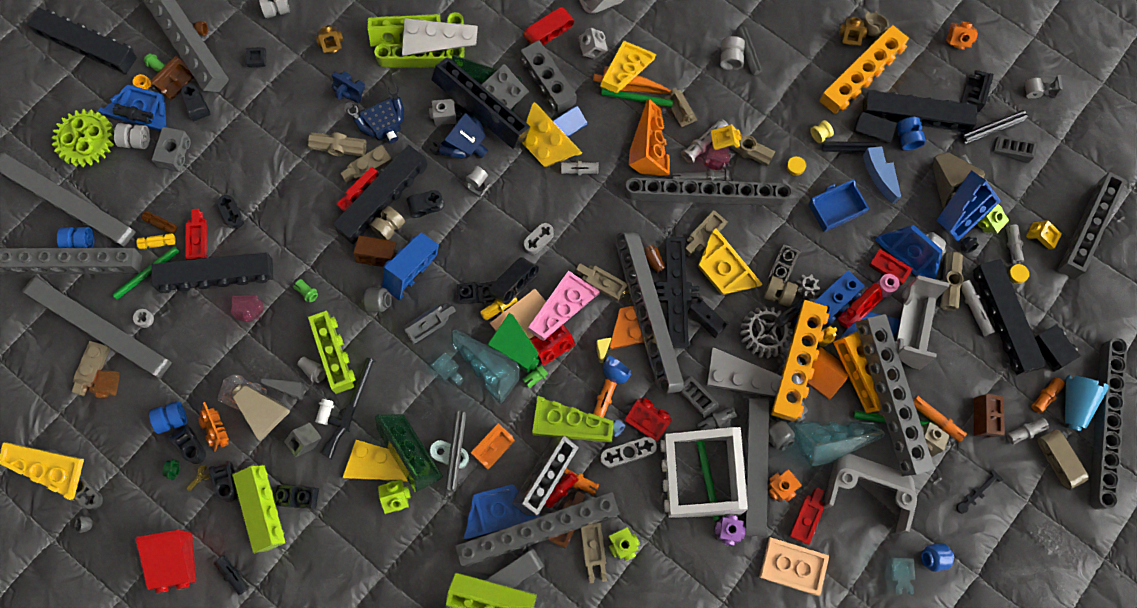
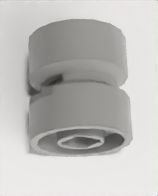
M259 0L265 18L274 17L276 13L282 15L290 12L287 0Z
M730 36L722 40L720 58L722 68L738 70L743 67L745 42L742 38Z
M118 123L114 131L115 144L117 147L146 149L150 141L149 129L145 125L132 126L131 124Z

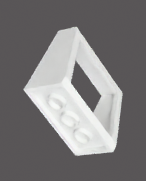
M740 427L665 434L664 440L660 442L661 452L665 454V460H662V472H666V480H663V491L667 492V500H664V510L668 512L669 518L738 516L748 509ZM727 440L732 502L678 505L674 442Z

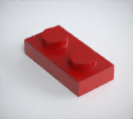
M881 249L877 251L868 265L883 275H895L899 280L900 286L904 284L912 271L911 267Z

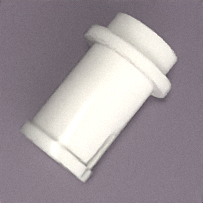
M322 399L319 402L320 407L315 422L327 425L331 409L334 406L333 401Z

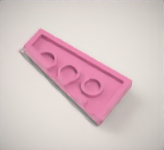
M568 271L532 321L527 331L544 341L599 295L600 291Z

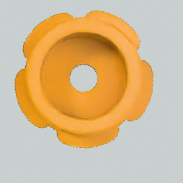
M137 75L133 79V86L148 90L151 87V82L147 76Z

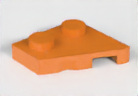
M634 306L620 308L610 350L644 343Z

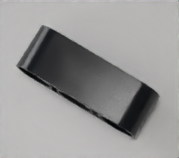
M523 257L519 258L491 285L489 296L505 305L509 304L537 276L539 266Z

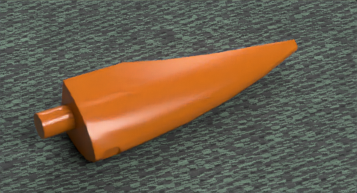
M605 66L603 75L594 74L593 81L602 82L609 67ZM639 75L620 90L623 92L671 95L670 89Z

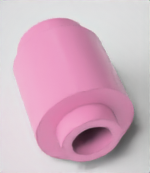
M885 274L877 282L881 287L882 296L889 297L898 289L899 280L895 275Z

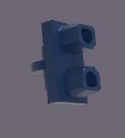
M345 71L341 74L334 72L332 74V88L336 92L335 97L339 100H342L344 97L350 98L359 103L361 95L365 90V83L357 80L355 83L351 82L352 77Z

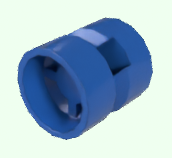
M909 117L897 123L896 127L899 136H901L900 142L903 150H915L926 144L924 132L921 131L920 118Z
M60 227L57 233L58 247L93 248V230L90 227H77L76 229L74 227Z
M180 401L169 403L166 405V408L160 406L149 411L151 425L157 434L167 432L171 427L176 429L187 425L186 413Z

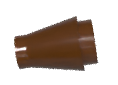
M652 244L644 249L647 262L656 273L666 268L657 247L655 248Z

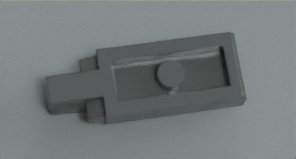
M450 302L443 305L439 304L403 326V329L412 343L415 344L445 325L449 319L448 316L456 311Z

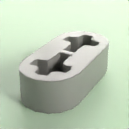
M548 223L539 225L524 240L525 251L531 255L538 253L552 240L554 236L553 227ZM542 230H549V235L545 234L542 236ZM536 240H538L536 242V248H529V242L533 244Z

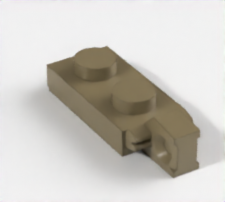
M380 145L350 163L347 169L341 173V176L346 183L354 178L358 180L371 167L378 171L391 163L392 159L385 148Z
M713 210L689 236L687 240L689 245L685 248V254L690 257L695 250L700 252L704 249L711 232L715 228L720 232L727 225L728 221Z
M579 264L576 268L575 273L583 277V281L617 302L627 287V283L597 266L593 267L590 265L588 268Z
M89 341L74 376L73 393L84 396L87 388L96 384L110 351L109 346Z

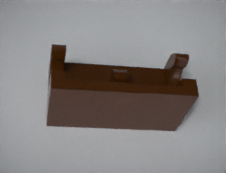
M175 56L150 82L157 91L169 100H172L194 76L186 64Z
M359 235L354 250L356 263L384 267L385 263L388 260H392L397 254V250H395L396 241Z
M984 394L974 397V436L988 435V438L1005 436L1003 396Z

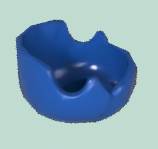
M608 356L603 364L605 377L617 384L627 382L631 376V370L619 360Z

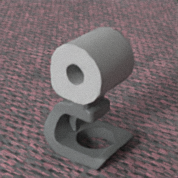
M1058 75L1050 85L1049 82L1042 83L1040 78L1027 80L1025 82L1027 98H1040L1043 93L1051 98L1059 97L1063 91L1061 75Z
M474 166L471 174L466 176L465 187L478 197H481L490 186L485 181L488 174L479 166ZM482 183L485 185L482 191L474 189V187L479 188Z

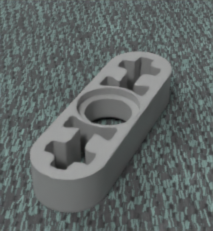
M644 437L606 449L601 455V463L606 468H613L651 456L656 451L657 444L653 438ZM645 442L652 444L650 452L647 449L640 450L641 455H638V449L635 444H638V448L643 447ZM631 447L634 450V456L626 458L623 455L624 448ZM616 450H620L619 455L622 461H619V457L614 458L611 464L609 461L604 460L608 453L611 456L617 455Z

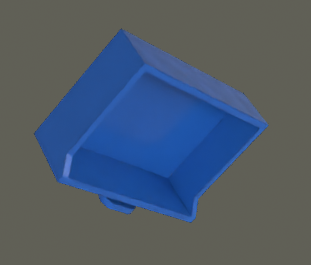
M854 179L837 187L835 184L825 189L826 192L813 197L808 203L824 232L866 214L869 210L867 203L856 187Z

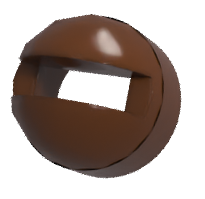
M205 21L194 23L193 28L199 36H206L208 34V25Z

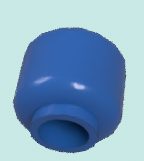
M931 544L924 548L921 559L924 566L930 571H944L952 567L954 553L946 544Z

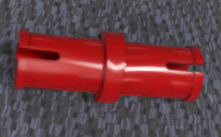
M569 471L556 484L545 502L548 508H552L562 496L565 497L568 494L567 491L579 481L573 472Z

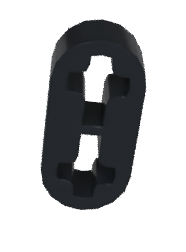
M222 195L218 199L217 205L225 222L232 229L240 228L244 224V218L232 196ZM226 201L229 202L231 208L229 210L225 207ZM232 214L236 217L237 222L235 223L232 222Z

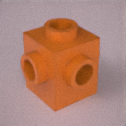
M961 22V24L951 23L946 40L949 44L954 45L955 48H971L973 42L977 39V30L969 22Z
M788 469L781 475L777 472L769 479L771 483L768 485V493L775 501L781 502L785 499L788 502L796 496L794 491L802 485Z

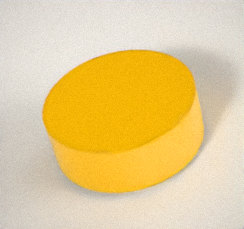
M798 156L792 157L787 163V171L794 176L801 175L806 168V162Z
M1016 264L1008 271L1009 279L1015 284H1021L1029 278V270L1022 264Z

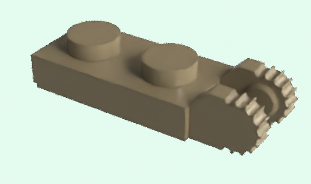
M601 522L582 527L581 535L589 583H594L595 577L592 566L600 565L602 582L607 581Z

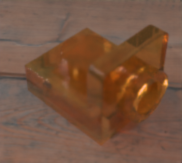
M98 370L95 386L90 387L89 391L94 393L95 397L107 399L108 396H116L120 373Z

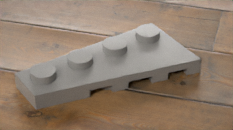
M712 347L707 386L776 397L781 379L780 375Z

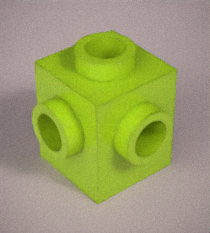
M997 204L977 225L984 233H998L1009 220L1002 207Z
M402 479L378 486L379 499L385 514L409 507L408 498H411L408 486L404 487Z
M628 527L608 537L612 544L609 546V549L614 558L618 557L619 560L624 558L626 562L636 557L635 552L639 550L637 546L640 543L635 533L631 535ZM622 542L627 544V549L622 548Z

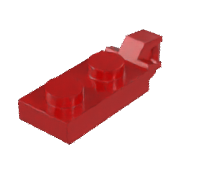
M371 167L346 191V195L337 203V206L345 212L379 176L378 171Z
M192 209L191 220H188V223H186V260L207 258L206 219H203V212L200 209Z
M874 283L870 288H867L864 294L852 303L847 312L841 314L838 318L839 324L848 329L854 322L861 321L883 299L880 285Z
M814 488L812 495H807L803 500L789 537L806 545L810 544L824 510V502L821 501L824 490Z

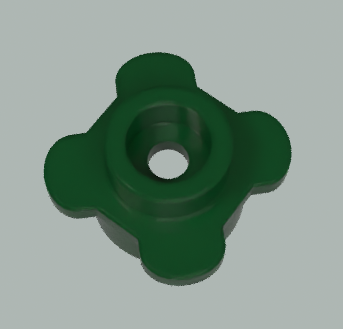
M172 459L165 462L162 474L167 479L171 478V480H174L179 475L180 465L179 461Z

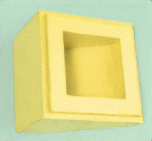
M611 338L596 341L597 355L600 363H603Z

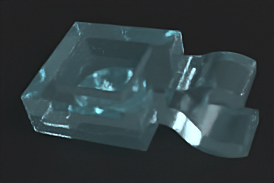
M446 352L431 365L444 380L450 377L457 386L464 382L460 374L456 372L459 366Z

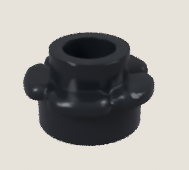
M969 236L961 242V250H964L967 254L973 252L979 246L976 237L971 238Z

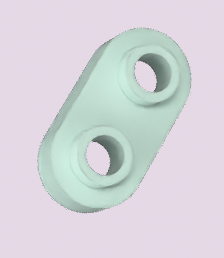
M441 440L434 442L430 448V454L433 459L448 465L451 444ZM463 448L461 449L463 460L459 464V469L467 466L469 462V455ZM439 449H444V454H437Z

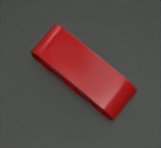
M560 7L528 27L524 31L523 37L530 45L540 40L544 46L570 29L575 21L564 7Z

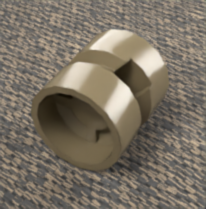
M386 206L380 213L381 217H376L369 226L379 237L384 240H390L395 234L394 230H399L405 223V220L393 208Z
M772 275L763 298L772 302L777 300L780 305L789 308L795 297L798 285L789 281L783 283V279Z

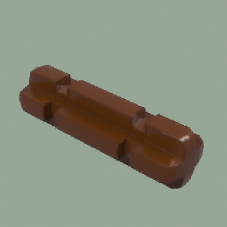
M144 211L141 216L143 221L151 223V225L169 234H175L178 229L175 224L157 215H153L149 211Z

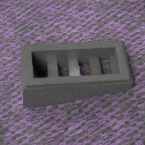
M998 135L993 152L1030 163L1035 157L1038 143ZM1003 142L1006 143L1005 149L1002 148Z
M692 376L683 382V389L680 393L703 419H706L718 409V402ZM691 385H694L695 387L687 393L686 390ZM697 391L700 392L694 398L691 397ZM702 397H705L701 403H697Z
M261 379V383L267 388L303 401L305 386L301 382Z

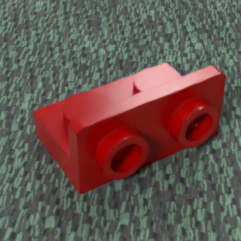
M564 325L560 326L544 341L536 336L529 339L537 350L538 357L543 365L552 362L555 358L575 346L571 333Z
M639 398L626 416L625 421L658 442L672 421V418L669 417L670 414L665 410L655 408L650 400Z

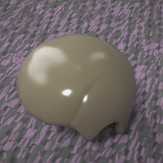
M869 11L865 13L863 20L864 27H867V35L877 37L883 35L888 30V20L884 16L878 14L877 11L869 14Z

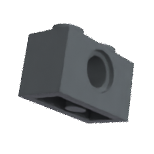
M167 127L162 128L152 157V161L158 168L180 172L181 166L185 163L186 150L189 149L191 143L186 132Z

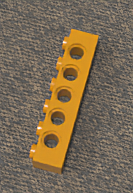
M892 25L823 93L820 102L835 115L840 110L844 111L849 106V101L851 99L855 100L861 94V89L863 87L867 88L873 82L872 78L874 76L878 77L884 71L883 67L886 64L889 66L895 60L897 53L899 55L903 53L907 48L905 44L909 38Z
M804 300L802 303L771 415L793 422L798 417L801 418L804 406H801L803 398L806 399L809 387H806L807 381L812 379L814 369L811 368L813 361L816 362L819 350L816 348L818 343L822 342L824 332L821 331L822 326L827 324L829 313H826L828 306ZM807 321H813L816 324V328H810L807 325ZM802 339H808L811 346H804ZM797 357L804 358L806 365H800L797 362ZM793 375L798 376L801 383L795 384L791 377ZM786 395H794L796 402H788Z

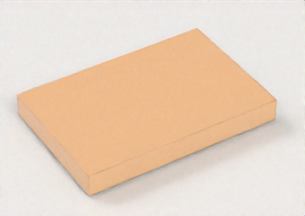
M534 289L490 322V325L497 331L507 315L511 313L527 337L531 339L535 335L527 331V329L546 301Z
M769 537L759 578L820 596L829 555Z

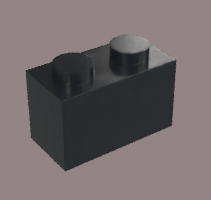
M1058 324L1035 337L1043 358L1053 372L1081 356L1078 353L1077 347L1069 341L1065 331Z

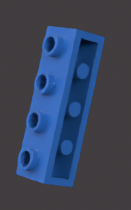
M849 270L814 301V303L828 306L826 312L829 313L827 326L837 319L835 315L838 312L842 314L849 307L848 302L851 300L856 301L862 295L860 291L865 286ZM798 317L791 324L794 328L796 326ZM807 321V325L810 328H816V324L813 321Z

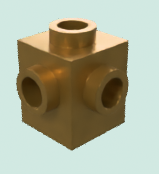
M857 17L845 19V24H841L839 35H842L843 43L861 45L862 38H865L867 27H864V20Z
M326 25L321 27V30H318L316 40L324 53H333L341 49L343 37L341 31H337L336 26ZM333 36L331 40H328L326 37Z

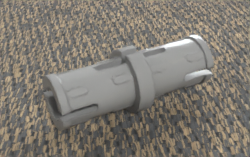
M562 162L561 173L578 174V176H582V174H598V162ZM572 167H588L589 169H572Z
M1009 225L1006 227L1008 236L1007 248L1010 249L1011 263L1018 264L1024 262L1022 253L1023 241L1020 240L1019 226Z
M1042 417L1032 423L1021 425L1017 430L1006 433L1010 444L1014 445L1024 439H1031L1037 433L1049 429V426H1046L1049 424Z

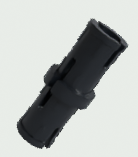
M116 103L114 107L118 109L113 108L114 115L126 117L131 121L138 120L151 124L152 120L149 119L154 118L152 112L139 110L135 106L128 107Z
M225 555L219 557L214 562V565L224 575L223 579L225 582L231 584L238 596L250 588L239 575L240 571L238 568L235 569Z

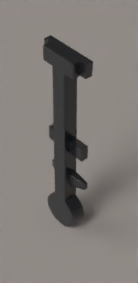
M994 469L990 472L992 477L980 489L975 487L973 489L975 493L971 497L967 495V501L957 505L959 513L964 514L968 512L970 504L976 506L977 504L974 500L978 496L981 499L984 498L983 492L995 480L1003 481Z

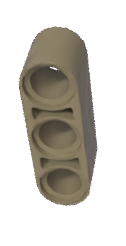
M1055 429L1038 438L1037 441L1040 449L1066 489L1071 490L1088 481L1089 477L1086 470L1061 431Z

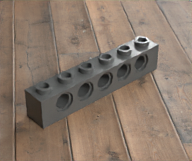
M1109 172L1098 181L1057 271L1073 279L1086 272L1127 180Z

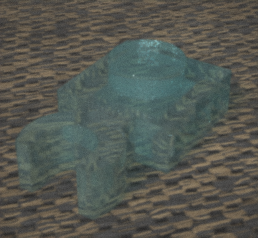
M914 558L891 559L892 580H898L899 582L896 586L897 595H902V588L904 586L908 590V595H913L914 588L910 584V580H915Z

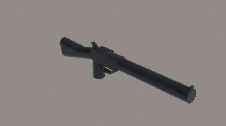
M367 357L347 408L341 409L337 418L331 416L329 419V424L338 426V429L321 453L331 460L339 439L345 431L350 432L349 427L373 362H376V360ZM345 410L343 418L339 419L341 412Z

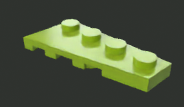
M540 396L537 397L532 431L533 436H565L568 439L612 443L614 427L612 420L591 413L588 414L579 411V409L546 400Z

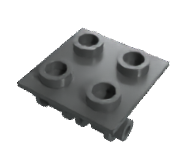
M505 64L482 84L486 90L509 109L529 92Z

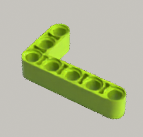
M451 13L448 16L447 23L464 25L463 16L460 13ZM380 44L374 51L377 63L381 67H435L447 57L459 67L464 63V47L411 54L399 57L402 55L403 44Z

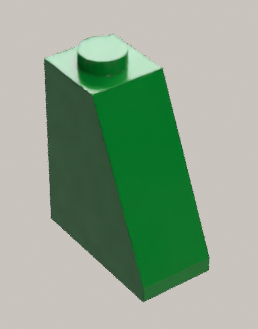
M509 313L488 343V349L524 372L529 373L530 369L534 370L540 361L538 360V352L513 314Z

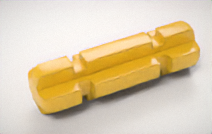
M173 234L150 236L147 239L143 237L136 240L139 249H146L147 246L153 248L165 246L166 244L174 245L176 243Z

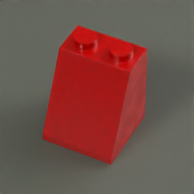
M173 530L136 537L147 590H155V593L168 592L170 587L176 586V589H185L190 587L189 584L196 583L192 533Z

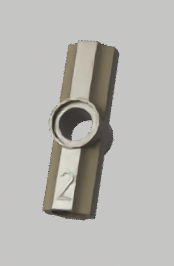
M313 132L309 134V149L327 151L334 156H343L344 154L364 156L366 154V140L349 138L337 132L331 135Z
M741 135L740 147L728 146L737 151L740 157L751 158L767 167L775 154V151L757 143L752 136ZM743 145L749 146L750 149L745 148Z
M947 252L944 257L943 278L941 281L950 284L941 294L940 308H943V310L959 309L960 286L964 279L962 275L963 255L958 252ZM949 278L954 281V284L949 281Z

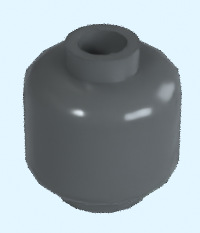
M369 287L361 296L362 304L370 312H384L390 307L392 301L391 294L383 287Z
M774 420L769 424L768 441L775 449L784 451L794 444L795 432L786 421L777 422V420Z

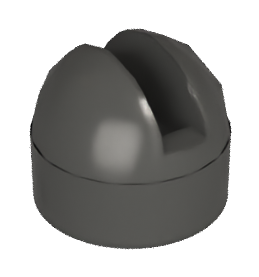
M88 516L76 517L74 523L76 532L83 533L90 530L93 526L92 519Z

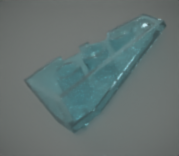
M453 330L452 342L466 362H471L475 375L477 377L481 375L487 383L484 386L487 391L500 404L504 402L519 381L520 369L518 364L487 345L457 330Z
M819 422L796 424L794 427L801 454L811 466L833 462L885 436V433L875 423L850 422L849 426L838 425L837 422H831L830 425H820Z

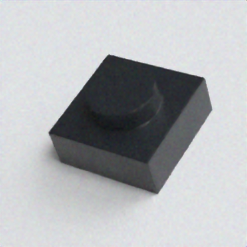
M264 47L246 48V65L248 68L266 67V50Z

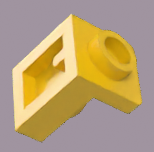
M732 124L711 130L713 148L715 150L734 145L736 148L740 147V131L736 130Z
M1046 220L1034 222L1030 226L1026 237L1028 239L1037 238L1048 249H1055L1062 233Z

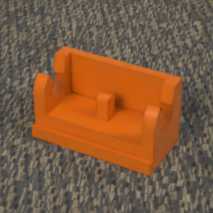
M498 423L474 448L471 454L489 470L515 440Z

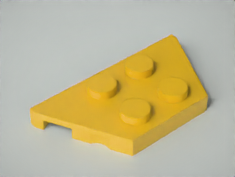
M533 103L526 121L530 129L525 140L522 142L544 167L551 166L559 161L562 162L575 155H581V150L536 103Z
M715 228L711 232L698 263L699 269L721 295L761 286V281L717 228Z

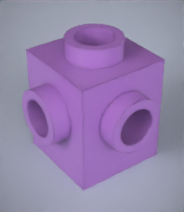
M726 515V518L723 517L719 522H716V540L722 541V544L734 546L735 543L741 542V539L745 537L746 528L743 527V521H739L737 516ZM729 526L734 527V533L729 532Z

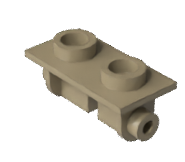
M672 89L670 91L671 95L665 97V99L673 100V106L670 109L681 128L697 121L681 90Z

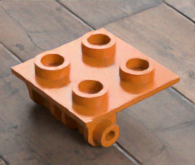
M204 402L198 422L201 429L205 428L207 433L205 435L207 445L209 447L212 446L215 452L218 445L221 447L227 446L229 438L226 431H224L225 428L219 427L223 423L218 411H215L214 408L208 410Z

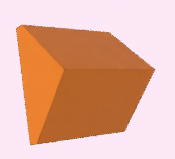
M819 347L817 349L819 350L816 362L813 361L811 367L814 369L812 379L807 381V384L830 400L849 375L843 362L822 347Z

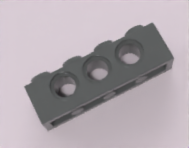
M540 40L522 49L521 64L524 68H528L531 79L538 83V88L541 94L546 95L548 98V104L551 109H555L559 114L576 105L577 95Z
M565 436L552 437L512 504L526 515H538L579 447Z

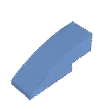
M882 147L867 148L863 159L871 179L884 197L891 204H896L901 197L894 163H886Z

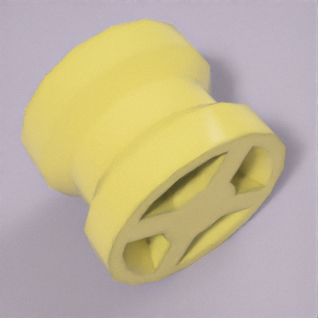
M825 120L821 121L818 126L810 129L813 139L818 143H822L826 137L829 138L834 134L832 126Z

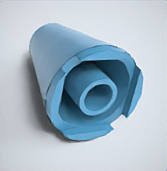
M1067 375L1065 424L1069 425V429L1081 431L1082 428H1087L1107 393L1109 385L1104 383L1102 387L1098 385L1099 381L1080 376H1074V379H1072L1070 375Z

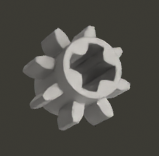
M812 274L809 277L802 275L800 280L795 283L799 286L796 293L802 294L803 298L808 295L813 298L815 296L814 292L820 290L817 286L819 280H815Z

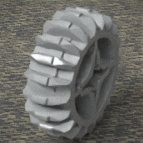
M765 306L762 308V311L759 308L755 309V313L750 311L749 317L744 318L745 323L741 324L743 330L740 332V335L745 336L742 339V343L748 342L746 349L753 348L752 354L758 351L759 357H762L764 353L766 358H770L771 354L777 357L778 352L782 354L785 351L784 348L790 346L789 342L792 340L790 334L793 333V329L788 327H790L791 322H788L783 327H778L775 323V319L781 314V310L774 313V307L768 311ZM761 319H767L772 321L773 323H766L764 320ZM753 323L758 331V335L755 338L752 333ZM772 328L769 334L761 336L764 330L769 331ZM776 328H779L781 333L780 341L775 333ZM761 341H765V342H767L769 345L772 344V346H766V345L761 344L760 342H761Z

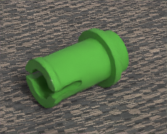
M148 54L144 58L145 65L153 68L158 73L166 66L157 59L155 54Z
M302 279L295 282L293 288L304 296L305 301L313 302L316 300L318 293L315 288L312 289Z
M540 365L539 367L536 366L534 371L522 379L526 383L532 378L533 380L527 384L531 388L542 378L545 379L548 373Z

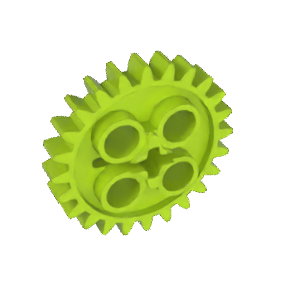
M83 109L80 114L75 110L74 116L68 113V119L61 118L64 122L63 124H56L59 130H53L56 136L51 137L55 141L52 143V146L55 148L54 151L62 160L68 164L72 163L75 167L78 164L84 167L86 162L92 166L93 160L99 163L100 156L106 158L104 153L111 152L108 146H114L110 141L114 140L113 125L99 112L95 113L93 110H90L88 113Z

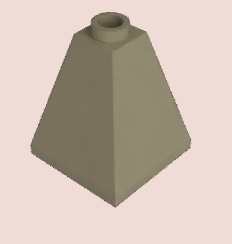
M949 152L945 154L939 153L933 159L932 167L943 208L950 202L971 170L982 178L985 176L983 170Z
M239 383L231 391L233 393L232 397L259 441L290 412L283 403L246 384L241 385Z

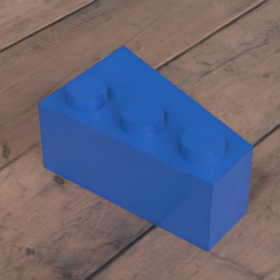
M971 170L936 221L949 235L959 241L1001 200L988 182Z
M422 232L418 236L412 237L404 249L401 248L392 260H388L385 263L382 287L386 288L392 296L400 301L403 298L402 292L408 285L412 287L415 283L413 278L419 272L423 273L435 259L439 244Z

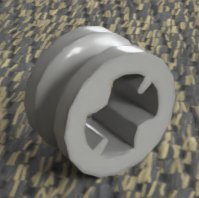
M139 309L134 313L133 321L141 328H147L152 325L154 317L148 310ZM142 315L146 317L144 322L140 318Z

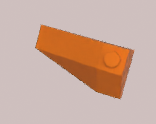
M650 99L646 101L630 148L629 165L640 174L668 176L670 158L669 154L665 153L664 146L667 145V141L662 135V129H664L661 108Z

